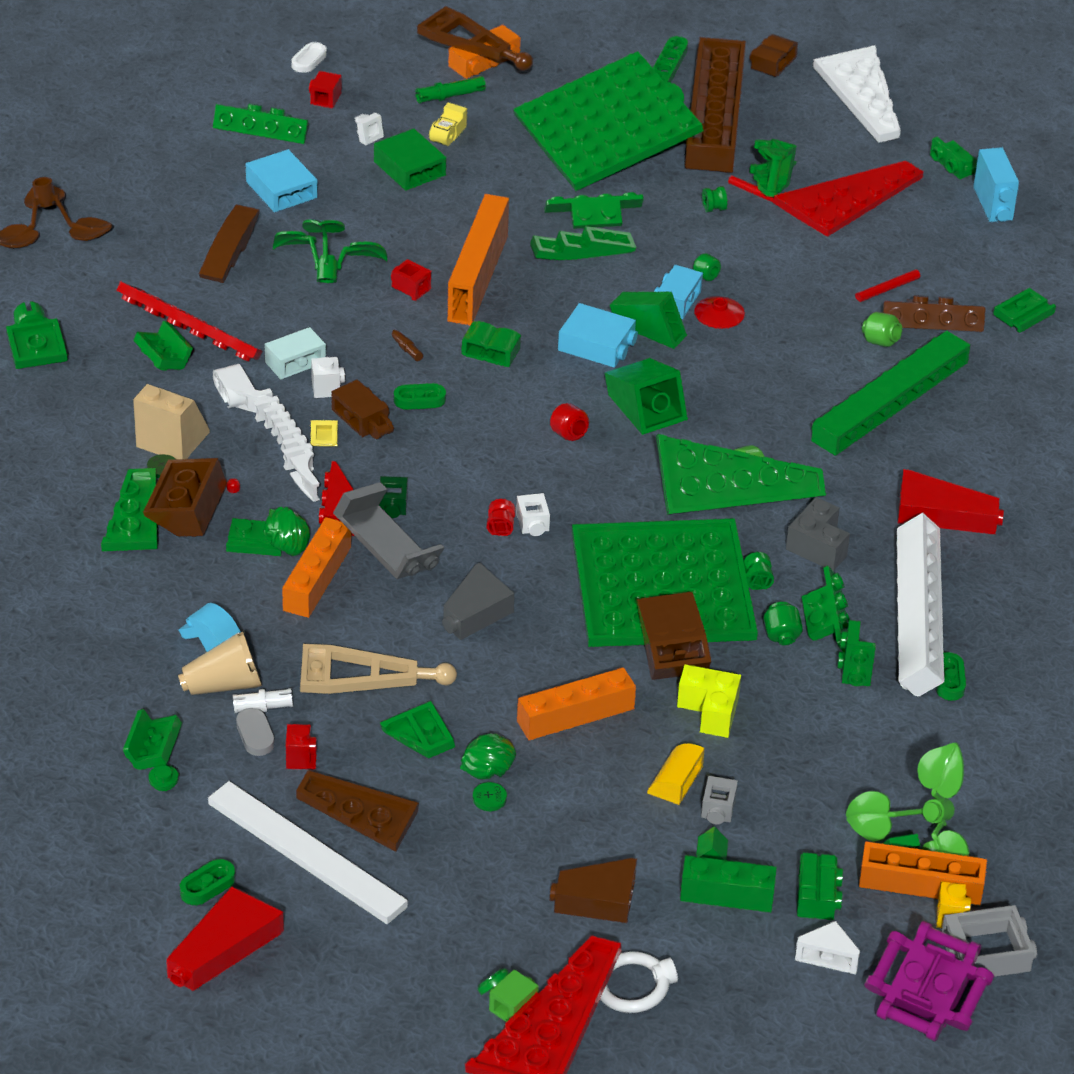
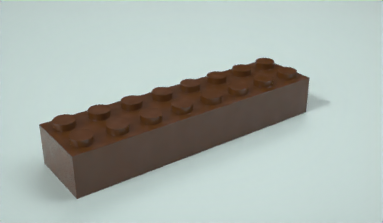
M700 37L691 112L702 123L703 132L687 140L685 168L733 172L746 41Z

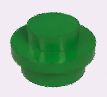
M168 765L153 768L148 776L150 785L159 791L172 789L179 780L177 770Z

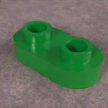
M436 383L401 385L394 390V404L400 409L438 408L446 402L445 388Z
M945 652L943 653L944 683L936 687V692L945 700L955 701L961 699L965 694L966 677L964 661L955 653Z
M217 859L189 874L180 882L181 899L189 905H201L230 888L235 882L234 865L227 860Z

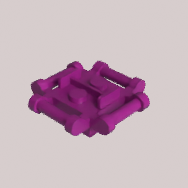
M925 921L921 922L914 941L907 939L899 932L891 931L887 939L888 945L873 975L868 976L864 984L869 991L885 997L878 1008L877 1017L883 1020L889 1018L926 1034V1038L932 1041H937L943 1027H946L947 1024L960 1030L968 1031L973 1022L971 1016L986 986H989L994 978V974L988 969L974 967L981 950V944L974 941L971 943L965 942L932 928V924ZM927 939L964 954L963 961L956 959L955 954L934 945L927 944V946H924ZM898 951L906 952L907 955L892 985L886 984L884 979ZM969 979L973 980L974 983L960 1012L955 1013L954 1010ZM903 1010H906V1011H908V1012H911V1013H913V1014H915V1015H918V1016H920V1017H922V1018H925V1019H927V1020H929V1021H926V1020H924V1019H921V1018H919V1017H917V1016H914V1015H912V1014H910V1013H907V1012H905V1011H903Z

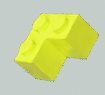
M684 665L679 683L677 707L702 712L700 733L729 738L739 700L741 675Z

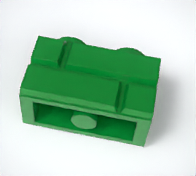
M801 854L798 879V917L834 920L835 909L841 910L842 891H836L837 886H842L843 868H837V858L835 855Z

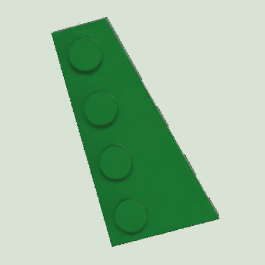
M156 468L128 469L120 490L119 501L116 502L112 520H109L106 536L103 537L101 542L102 551L157 549V523L145 517L143 513L156 486Z

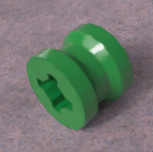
M723 186L717 187L716 190H711L710 188L703 189L702 202L706 213L712 212L714 209H719L720 211L727 209V194Z

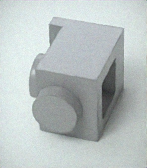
M708 776L701 818H707L710 823L716 825L722 824L724 821L731 822L736 801L737 780ZM713 789L729 792V796L713 793Z

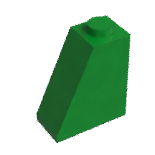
M622 292L610 304L612 313L636 320L635 331H638L639 335L675 349L687 336L672 292Z

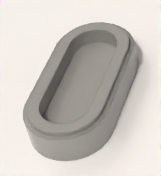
M247 708L240 711L236 717V724L246 751L255 756H263L270 753L274 748V736L265 714L255 708Z

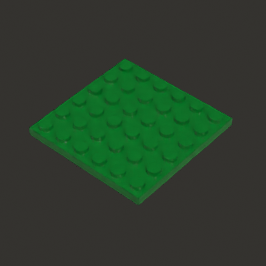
M638 51L513 109L517 119L575 191L703 132L702 123Z
M735 518L572 524V539L588 647L645 645L636 600L693 592L708 642L757 640L758 631Z

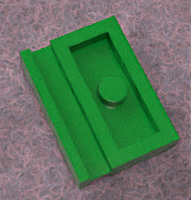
M1028 288L995 306L993 315L1009 326L1017 327V331L1021 333L1055 314L1056 305L1048 304L1046 298Z
M232 518L228 542L226 543V552L281 556L282 554L281 550L271 546L272 537L266 536L265 521Z

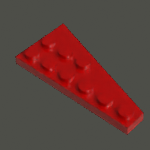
M905 160L774 195L773 203L828 237L922 179L924 171Z

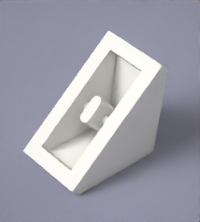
M835 921L800 936L797 941L795 960L856 974L860 950Z

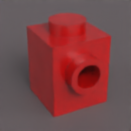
M319 71L315 79H311L309 84L310 104L333 109L342 93V75Z

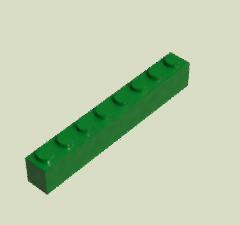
M945 331L938 337H934L928 344L918 348L912 355L901 360L889 371H885L876 380L869 382L860 391L850 395L847 400L834 406L831 411L822 417H818L812 424L811 441L834 456L838 455L966 365L969 359L971 344L948 331Z

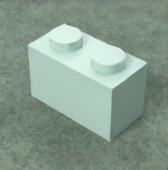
M310 327L265 343V363L280 379L310 369L312 358L326 357V344Z

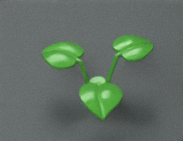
M951 743L932 749L920 759L918 764L919 780L924 787L932 789L931 795L935 798L928 800L923 808L889 812V797L878 791L860 794L847 808L846 817L848 823L859 835L869 841H880L890 833L892 828L890 817L923 814L928 822L937 823L938 825L932 833L933 841L925 843L922 850L969 856L967 842L961 834L951 830L943 831L939 834L942 827L947 825L946 821L950 820L954 815V805L948 798L955 796L963 783L964 763L958 743Z

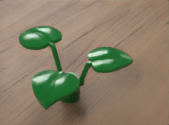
M309 219L302 222V227L305 231L311 233L322 232L323 255L320 256V259L315 247L317 238L311 235L307 236L304 232H278L275 234L273 249L291 244H310L315 261V270H317V282L319 283L337 282V270H341L345 254L349 256H371L381 258L386 262L388 259L385 248L378 243L352 242L350 246L343 247L339 259L336 261L334 255L328 254L327 232H342L345 230V224L335 220L319 221Z

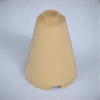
M243 631L233 635L182 667L183 674L178 675L183 691L189 690L191 695L262 686Z

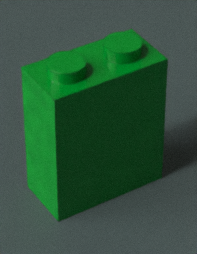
M415 129L374 143V162L405 191L446 176V156Z

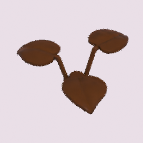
M40 177L32 182L33 187L24 199L25 206L32 208L30 225L13 224L5 227L0 231V245L8 248H20L35 242L39 237V232L33 230L36 224L37 208L56 204L68 226L71 227L69 235L73 239L82 241L95 239L106 233L113 226L110 222L93 217L80 218L76 223L72 222L61 204L65 198V192L53 186L51 178Z

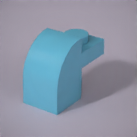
M207 603L186 619L187 624L178 629L184 639L199 637L207 652L233 635L240 633L233 618L222 607L213 603Z

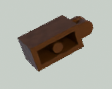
M358 379L331 391L332 410L361 437L370 434L377 440L394 431L393 424L388 418L389 408L387 404L374 395L370 388L365 387Z

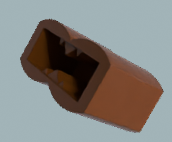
M771 34L762 41L761 45L752 50L750 54L751 69L778 77L786 66H789L796 59L798 42Z

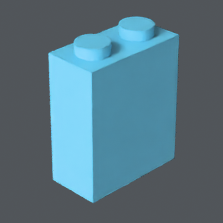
M1003 147L979 149L974 189L989 222L1013 220L1019 185L1017 176Z
M289 149L246 163V182L274 212L317 198V179Z
M579 303L559 331L558 351L615 368L620 360L626 358L628 347L630 345L634 346L638 337V331H635L636 320Z

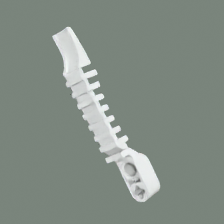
M240 364L213 370L214 384L224 402H228V408L237 407L255 412L257 422L265 420V428H272V435H278L277 442L282 444L281 450L284 452L283 458L285 463L283 467L285 470L295 468L296 471L290 473L295 483L313 502L320 500L317 495V487L320 486V483L312 474L314 470L312 445L307 443L305 435L301 436L300 428L296 427L293 419L290 420V414L288 411L285 412L283 404H279L278 397H273L270 388L262 391L255 390Z

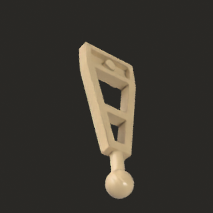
M303 644L300 692L331 694L414 686L417 679H432L441 685H450L456 680L457 671L449 663H442L436 668L417 667V661L334 645ZM331 659L371 666V676L330 679ZM380 668L405 672L379 675Z

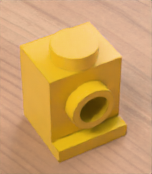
M941 882L937 904L936 928L943 927L944 915L970 912L971 898L966 897V884Z

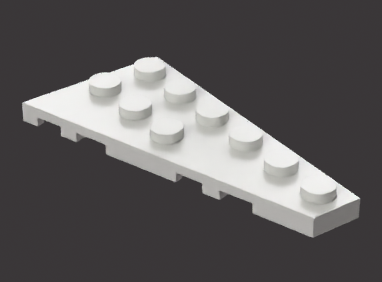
M875 45L814 59V69L878 143L900 137V127L896 114L892 109V100L888 96L889 90L884 73L880 69V60L876 55Z

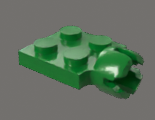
M30 301L31 311H27L25 302L18 305L13 314L15 324L6 326V334L15 369L67 361V352L58 319L46 318L43 307L36 302Z

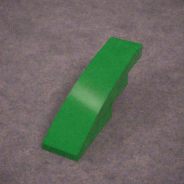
M585 226L582 234L559 231L556 238L533 235L530 242L535 258L552 260H575L618 255L636 250L631 233Z

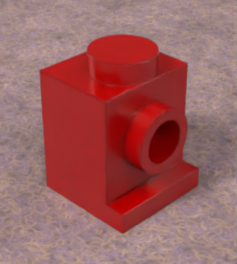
M409 259L392 270V287L411 296L414 301H417L431 289V270Z
M287 724L286 769H316L317 738L311 737V725Z

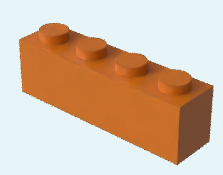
M327 517L323 520L282 587L283 611L307 618L312 614L351 548V531L341 521Z
M623 667L518 698L517 722L527 739L532 740L634 709L636 685Z
M865 841L859 887L938 899L941 882L966 884V897L971 898V904L981 905L987 859Z

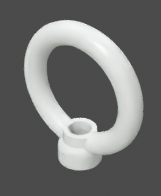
M642 952L620 953L613 971L620 966L628 964L645 966L652 970L657 984L656 988L650 995L642 999L624 1000L614 996L606 985L600 1000L608 1007L625 1013H637L653 1008L664 999L668 992L669 984L678 981L672 959L667 958L659 961L655 957Z

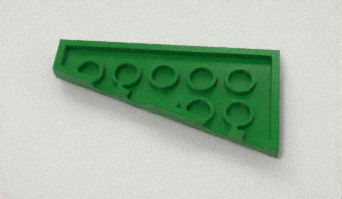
M656 435L667 515L826 496L823 470L821 468L750 455V453L694 443L690 440H680L667 437L666 435Z

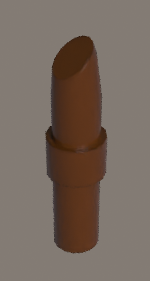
M393 330L392 337L399 344L400 348L407 352L415 361H421L423 353L415 344L398 330Z

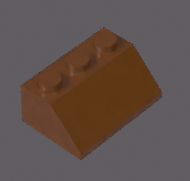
M219 459L168 460L143 511L144 516L178 537L203 536L227 484Z

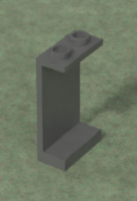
M381 482L343 493L333 514L396 579L413 576L424 570H432L437 566L440 561L439 556L444 547L439 544L422 550L379 506L387 491V488Z

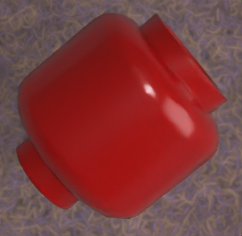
M564 403L553 411L550 425L552 430L560 437L568 441H576L587 432L589 418L587 413L574 404Z

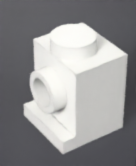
M544 493L517 496L516 516L519 520L522 534L530 533L532 536H539L545 531H549L550 513ZM538 505V510L526 511V506Z

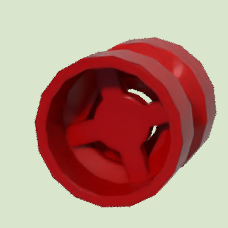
M496 499L490 503L488 509L489 517L487 518V530L490 534L508 536L512 533L516 508L511 501Z

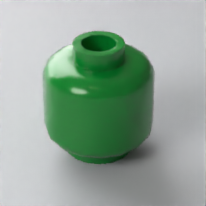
M788 602L774 603L764 614L763 618L767 637L773 642H779L780 645H790L803 632L799 610Z

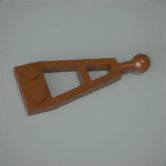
M447 6L417 25V33L429 40L498 61L506 58L513 61L515 66L521 71H526L533 65V58L529 53L521 52L518 54L511 51L509 43L466 15ZM460 25L476 36L469 40L449 34L448 32Z

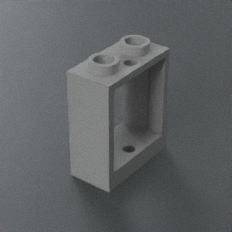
M1015 905L944 915L942 932L967 942L966 937L1007 932L1014 951L978 956L974 967L988 969L994 974V977L1031 971L1033 959L1037 957L1035 942L1029 939L1026 921L1024 917H1020ZM946 947L948 952L956 955V959L963 961L964 954Z

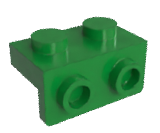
M167 321L162 322L158 333L137 332L133 340L141 348L142 353L150 358L154 366L163 371L185 368L192 352V346Z
M849 620L848 632L842 631L840 648H844L845 652L839 651L838 669H843L842 683L853 686H870L876 644L859 641L861 621Z
M144 709L137 711L123 747L126 758L135 769L143 770L167 765L182 725L178 716L174 715L151 720Z

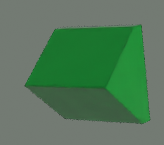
M715 826L698 837L696 857L727 860L728 839Z

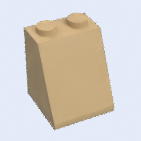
M149 384L133 399L136 447L158 455H170L175 459H187L210 433L201 412L192 399Z

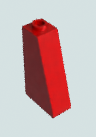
M903 469L898 523L905 524L919 514L924 513L939 528L995 535L997 525L1002 526L1004 510L999 509L1000 498Z
M231 887L166 959L168 978L178 987L185 986L193 991L281 935L284 931L283 911Z

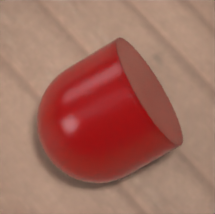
M235 478L229 479L227 491L230 493L239 492L240 482Z

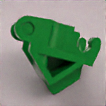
M772 139L771 141L755 140L754 148L759 149L758 152L767 159V162L765 164H751L750 173H755L753 179L757 181L758 189L763 194L774 197V195H778V192H782L790 184L792 169L797 163L794 160L797 145L777 139Z

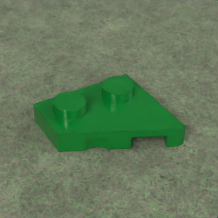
M431 701L380 722L384 733L428 759L455 748L454 739Z

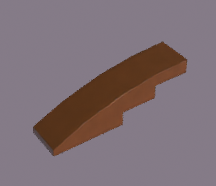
M238 204L234 206L207 253L199 272L200 278L221 283L225 282L229 270L235 266L240 252H244L260 213L259 209Z

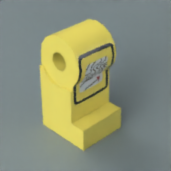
M447 103L442 116L432 124L429 134L430 141L449 146L467 127V108Z

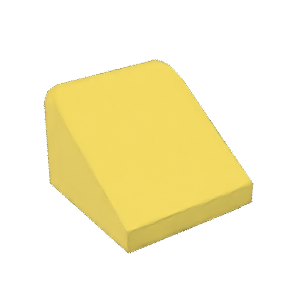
M311 420V445L337 446L338 421Z

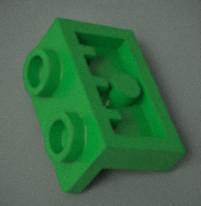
M939 137L932 138L930 155L933 160L942 164L949 173L954 174L959 179L976 173L978 160L954 140L945 143Z

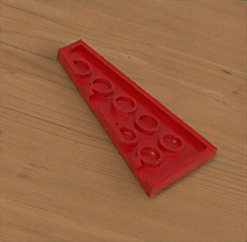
M120 281L116 291L123 294L121 299L139 307H142L144 304L146 305L145 311L164 318L166 315L168 316L167 322L177 327L187 329L189 326L191 327V334L202 339L207 335L214 339L212 344L224 350H227L229 346L237 350L236 356L248 362L251 358L256 360L260 358L262 350L232 335L226 334L225 331L207 324V322L164 302L162 299L138 287Z
M591 936L568 959V964L558 975L554 973L548 979V985L540 993L536 992L505 1023V1029L495 1039L491 1038L484 1045V1050L475 1059L472 1057L465 1064L466 1073L567 1074L622 951L621 943Z

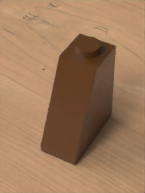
M628 858L560 871L558 883H552L550 890V901L555 902L554 913L627 923L636 879L637 859Z

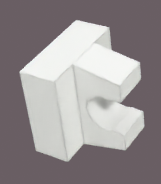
M373 113L371 115L361 114L355 117L358 128L357 133L361 143L368 145L384 137L381 115Z

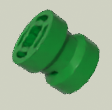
M754 552L746 556L744 566L749 588L752 590L770 588L774 583L770 557L763 552Z

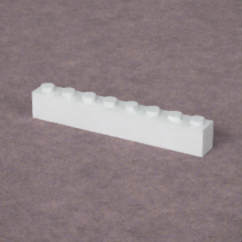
M924 513L919 514L897 528L896 542L898 568V680L905 690H909L915 696H921L944 683L940 528Z

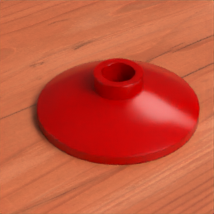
M713 296L699 301L695 306L694 314L697 320L706 326L726 329L740 324L744 319L745 311L740 303L731 298Z

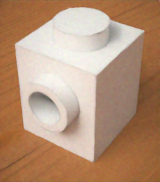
M338 357L311 359L314 398L331 397V391L339 388L340 383H345L344 367H339Z

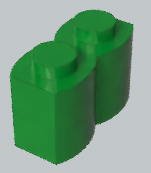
M474 321L462 339L461 354L465 357L510 367L520 350L521 335L508 328H496L486 322Z

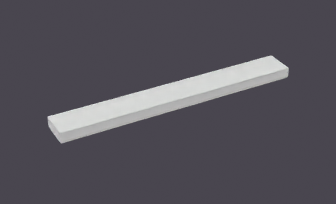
M230 781L208 797L209 805L384 923H390L408 907L407 899Z

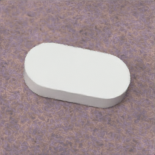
M317 42L305 45L292 58V69L302 73L312 71L326 57V47Z

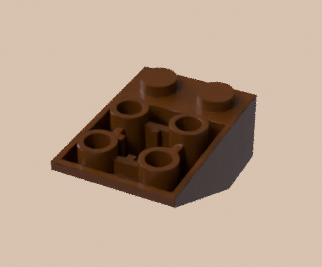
M693 592L636 600L651 680L680 677L684 665L709 669L711 657L707 636Z

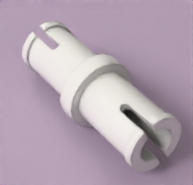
M291 688L269 692L261 689L259 693L233 695L235 713L247 708H255L262 712H267V709L293 707Z

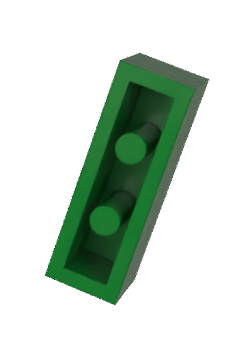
M685 855L680 901L772 912L777 867Z

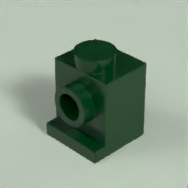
M380 476V482L386 488H401V493L386 492L379 506L391 518L406 515L408 477Z

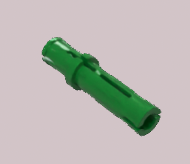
M483 76L444 84L438 82L434 86L416 88L415 92L418 94H415L418 103L432 100L444 101L445 98L485 91L486 83Z

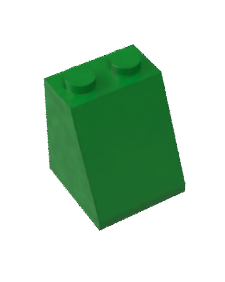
M648 358L605 372L608 395L642 435L688 420L680 370Z

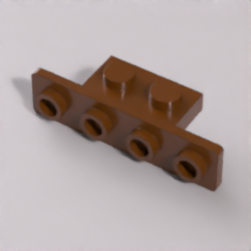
M914 295L913 299H907V302L885 301L883 305V313L895 315L902 328L984 331L985 307L960 305L957 301H954L953 297L941 296L937 301L928 300V296Z

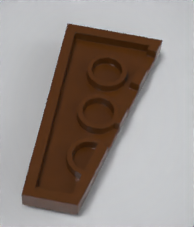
M310 770L307 771L296 790V798L395 852L398 850L419 811L418 802Z

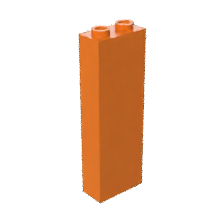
M485 194L448 282V322L471 325L475 320L508 237V197Z

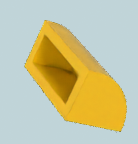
M681 744L675 747L647 793L680 805L703 767L705 748L695 744Z

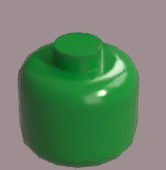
M704 253L695 259L693 270L703 272V280L712 281L719 275L721 263L712 255Z

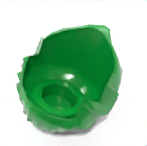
M281 506L277 509L269 510V515L265 521L266 536L272 537L271 546L284 551L290 556L300 555L306 549L310 537L309 527L305 519L288 507L283 508Z
M498 734L481 735L467 746L461 759L460 769L477 779H491L494 774L502 777L516 758L515 747L509 740Z

